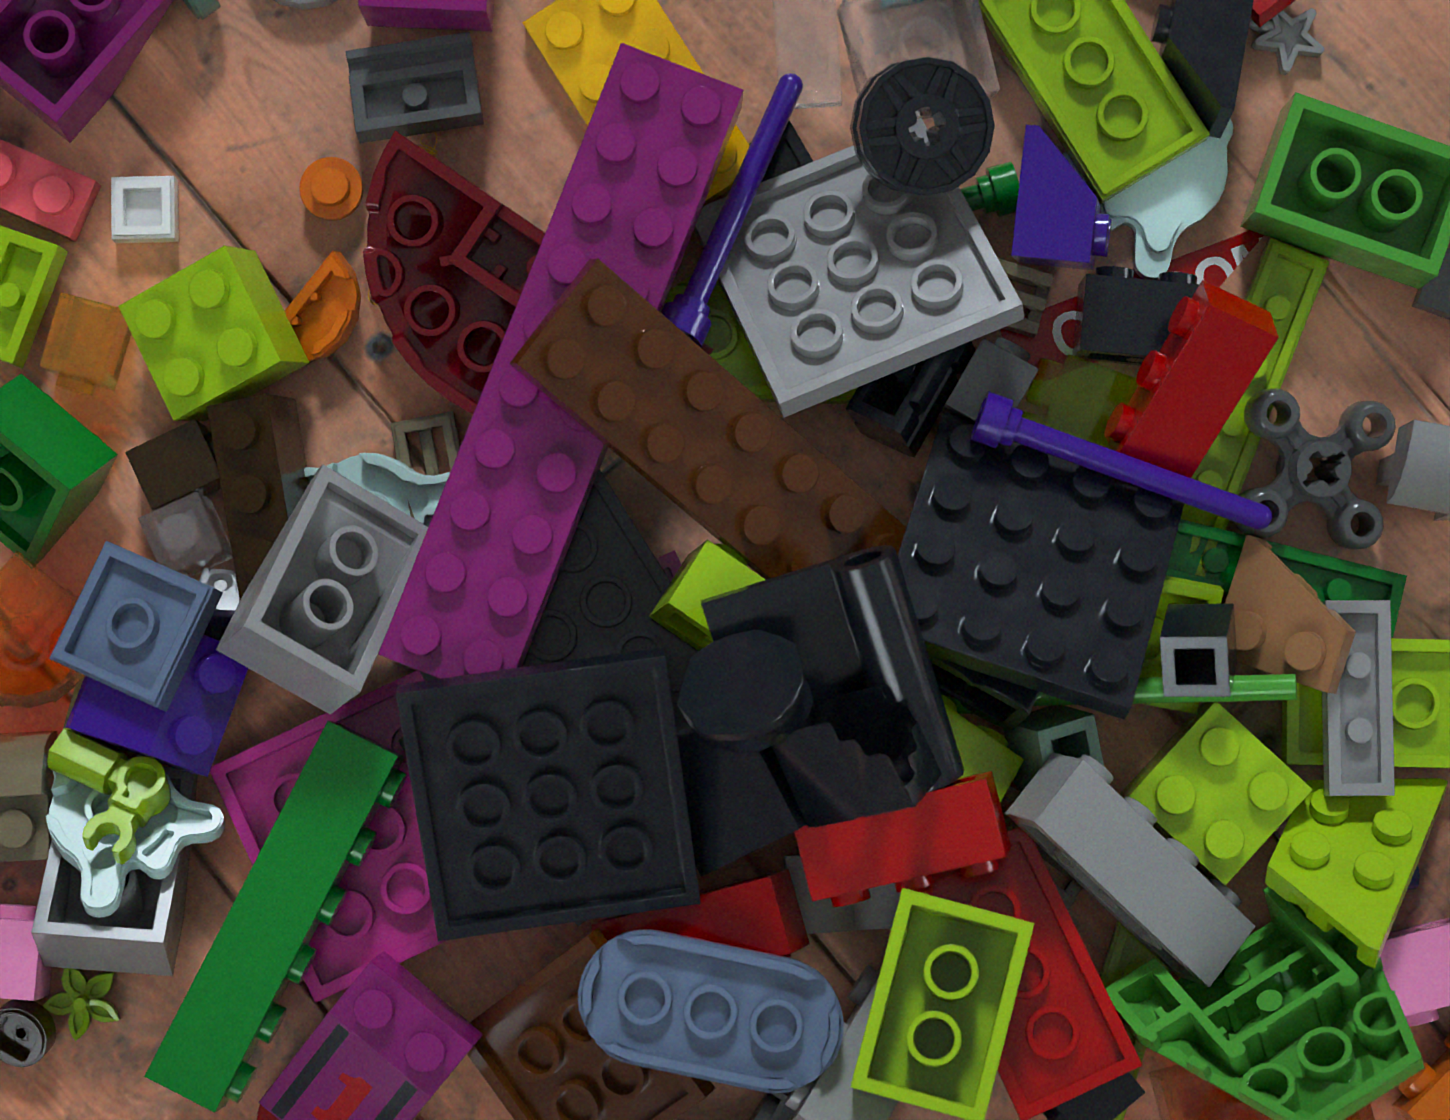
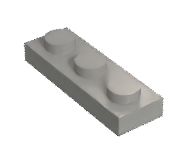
M1390 600L1322 601L1328 609L1335 610L1356 631L1336 694L1322 691L1324 796H1395Z

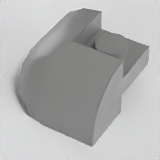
M1412 420L1398 428L1395 453L1379 461L1376 485L1389 487L1386 503L1435 512L1434 521L1450 520V426Z

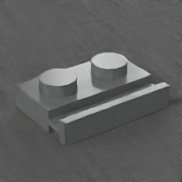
M470 32L345 51L349 68L355 131L359 143L390 139L394 131L405 137L484 124Z

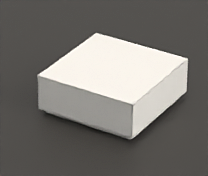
M175 176L111 177V239L115 243L179 242L178 179Z

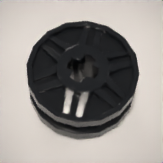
M932 57L915 58L892 63L871 77L855 100L850 124L855 154L871 177L890 190L924 196L952 191L972 178L990 153L995 128L990 99L976 77L952 61ZM917 110H919L920 116H932L935 126L926 131L928 138L926 143L923 137H911L909 127L917 123L915 113Z

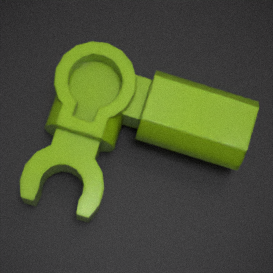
M68 728L62 730L49 749L47 764L51 770L105 795H111L107 800L108 810L96 814L88 820L83 829L82 839L85 847L93 851L104 836L108 834L119 835L120 837L111 851L115 862L123 865L135 852L137 841L134 833L138 827H145L151 817L161 813L169 804L171 790L163 766L156 759L147 756L134 757L128 760L125 753Z

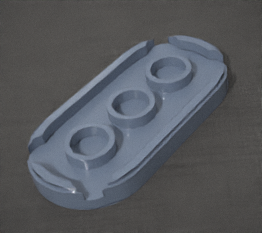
M633 930L609 940L589 960L581 976L578 990L579 1012L589 1035L606 1054L614 1059L631 1065L760 1092L787 1093L813 1082L833 1063L843 1038L844 1021L838 997L827 979L810 965L789 957L658 930Z

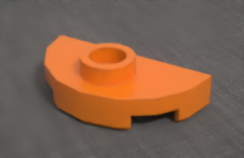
M332 251L285 310L288 321L292 325L309 362L329 357L345 344L359 320L361 292L356 273L342 253L338 251Z

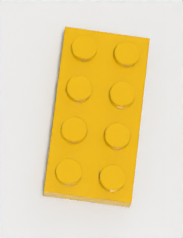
M556 0L522 22L587 126L621 43L704 74L657 0ZM736 124L703 206L730 190L750 145Z

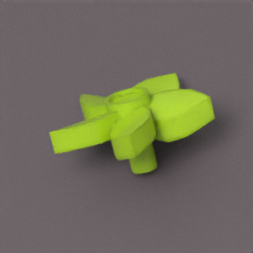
M64 968L61 980L65 991L54 994L46 1001L43 1007L54 1015L64 1016L70 1013L68 1025L75 1041L88 1030L91 1017L104 1023L119 1021L121 1018L115 1006L102 998L113 986L115 972L99 973L88 981L81 969Z

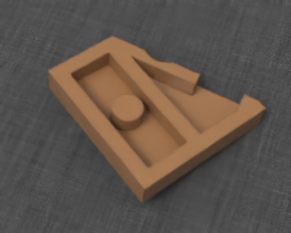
M1246 535L1225 604H1234L1237 662L1271 674H1296L1297 683L1326 693L1336 694L1356 631L1335 610L1328 609L1318 598L1317 592L1299 574H1294L1271 551L1272 546L1265 539Z

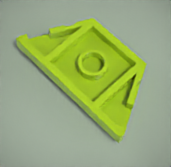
M1440 778L1394 779L1395 796H1324V780H1307L1306 784L1313 790L1291 813L1268 863L1265 884L1287 902L1300 906L1304 910L1306 917L1325 933L1334 927L1358 946L1356 958L1365 965L1375 968L1443 803L1448 784L1447 780Z

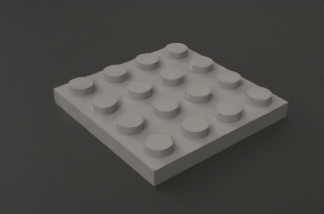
M919 118L915 125L909 127L911 137H923L925 143L928 142L926 134L928 129L922 118ZM854 146L762 182L718 278L783 418L1024 319L1023 304L960 188L957 187L952 191L929 196L890 190L868 174L856 156ZM726 197L703 206L694 230L703 249Z

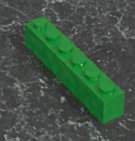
M327 721L144 1077L214 1113L226 1106L229 1099L236 1103L240 1102L257 1070V1067L248 1063L259 1040L267 1044L271 1042L287 1012V1008L278 1003L288 983L292 981L299 985L316 956L317 949L309 946V943L319 923L322 922L330 926L345 900L347 890L339 887L350 863L357 867L362 865L376 839L377 832L370 829L369 826L380 804L390 809L404 785L407 774L398 769L405 756L338 722Z

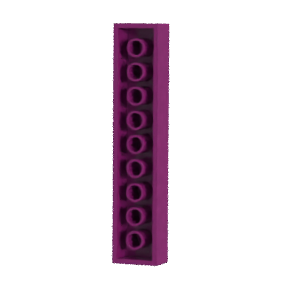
M624 43L620 44L378 655L439 679L520 668L523 666L608 447L509 363L589 259H600L661 313L742 109L743 89Z

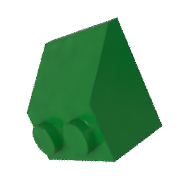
M19 374L0 387V542L33 568L45 557L98 495L118 454L23 374Z

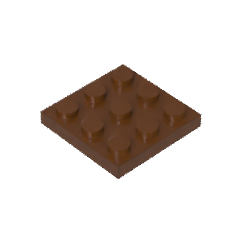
M599 928L588 934L470 1022L483 1035L467 1055L514 1120H674L705 1099L715 1089L712 1082L708 1080L621 1062L606 1054L589 1035L579 1012L578 990L581 976L589 960L608 942Z

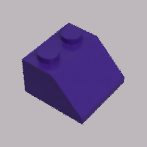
M1026 124L1011 256L1018 263L1094 271L1096 256L1108 257L1112 225L1110 214L1101 213V205L1097 196L1039 125Z
M203 635L167 712L85 675L65 727L140 756L154 758L158 762L180 771L208 777L248 668L217 651L216 648L220 641Z

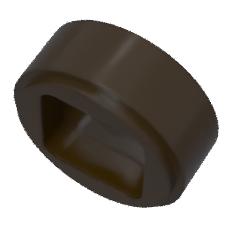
M10 1000L0 1008V1060L15 1067L34 1065L52 1048L55 1042L56 1027L50 1013L35 1001Z

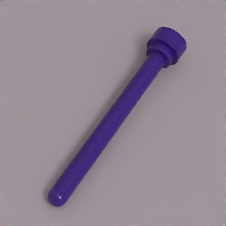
M787 73L779 79L684 293L675 295L673 302H666L662 308L661 313L700 348H702L712 326L708 318L711 309L707 306V303L802 92L803 82L794 73Z
M990 391L984 397L972 429L970 440L996 448L998 443L1010 447L1012 442H1016L1257 530L1268 527L1272 521V512L1264 504L1022 417L1023 410L1012 407V399Z

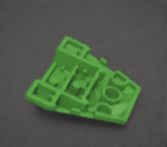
M1269 886L1263 889L1271 922L1247 937L1210 987L1184 978L1176 981L1156 957L1106 987L1107 993L1122 1023L1140 1044L1159 1053L1273 1120H1344L1424 1069L1422 1056L1396 993L1391 991L1384 974L1381 957L1375 968L1365 965L1356 958L1358 946L1335 927L1325 933L1306 917L1304 910L1300 906L1287 902Z

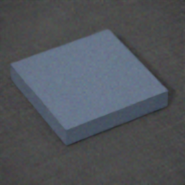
M106 541L49 659L167 712L223 592Z

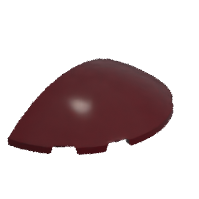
M394 131L376 166L366 199V209L369 212L367 224V247L363 250V257L372 300L379 305L385 322L393 335L392 343L408 365L444 398L465 411L474 414L545 232L397 131ZM706 343L702 346V349L709 355L714 350Z

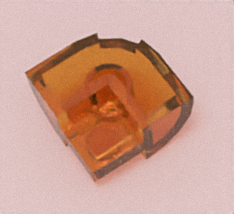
M18 550L0 568V706L31 708L52 701L55 703L73 689L85 676L49 659L79 597L68 588L64 589Z

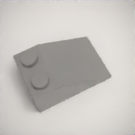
M322 465L318 468L247 587L216 650L328 714L333 713L360 693L381 648L428 526L327 466Z
M163 767L174 788L181 795L195 801L198 775L172 767ZM51 841L31 932L43 965L45 967L173 976L184 920L191 844L183 847L178 854L173 870L163 879H153L141 869L131 870L126 875L118 909L109 916L98 918L90 916L84 909L81 900V873L62 857Z

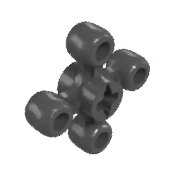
M1275 388L1263 389L1253 394L1246 403L1244 421L1248 429L1255 436L1267 439L1276 446L1280 454L1276 464L1277 477L1272 483L1264 487L1250 488L1239 496L1266 505L1272 512V521L1268 527L1261 530L1234 522L1236 527L1245 535L1259 538L1271 537L1279 533L1286 525L1288 512L1293 506L1304 501L1316 503L1325 511L1328 517L1327 531L1331 539L1339 546L1356 550L1366 549L1375 544L1381 537L1384 528L1382 514L1374 504L1355 496L1351 492L1348 483L1352 474L1351 461L1353 458L1364 451L1378 450L1386 446L1393 438L1396 425L1391 410L1384 404L1376 401L1356 402L1348 406L1341 414L1338 428L1326 437H1317L1309 434L1302 427L1299 420L1300 407L1297 400L1289 392ZM1270 404L1277 411V418L1273 424L1267 418V409ZM1365 417L1369 418L1371 422V430L1368 435L1363 430ZM1309 458H1322L1319 460L1320 464L1314 470L1318 480H1306L1308 478L1307 474L1313 469ZM1354 515L1359 519V529L1355 534L1351 529V520Z

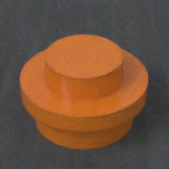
M325 157L314 161L306 168L300 180L299 192L303 204L310 213L323 220L336 221L348 217L358 208L363 197V182L356 168L348 161L337 157Z

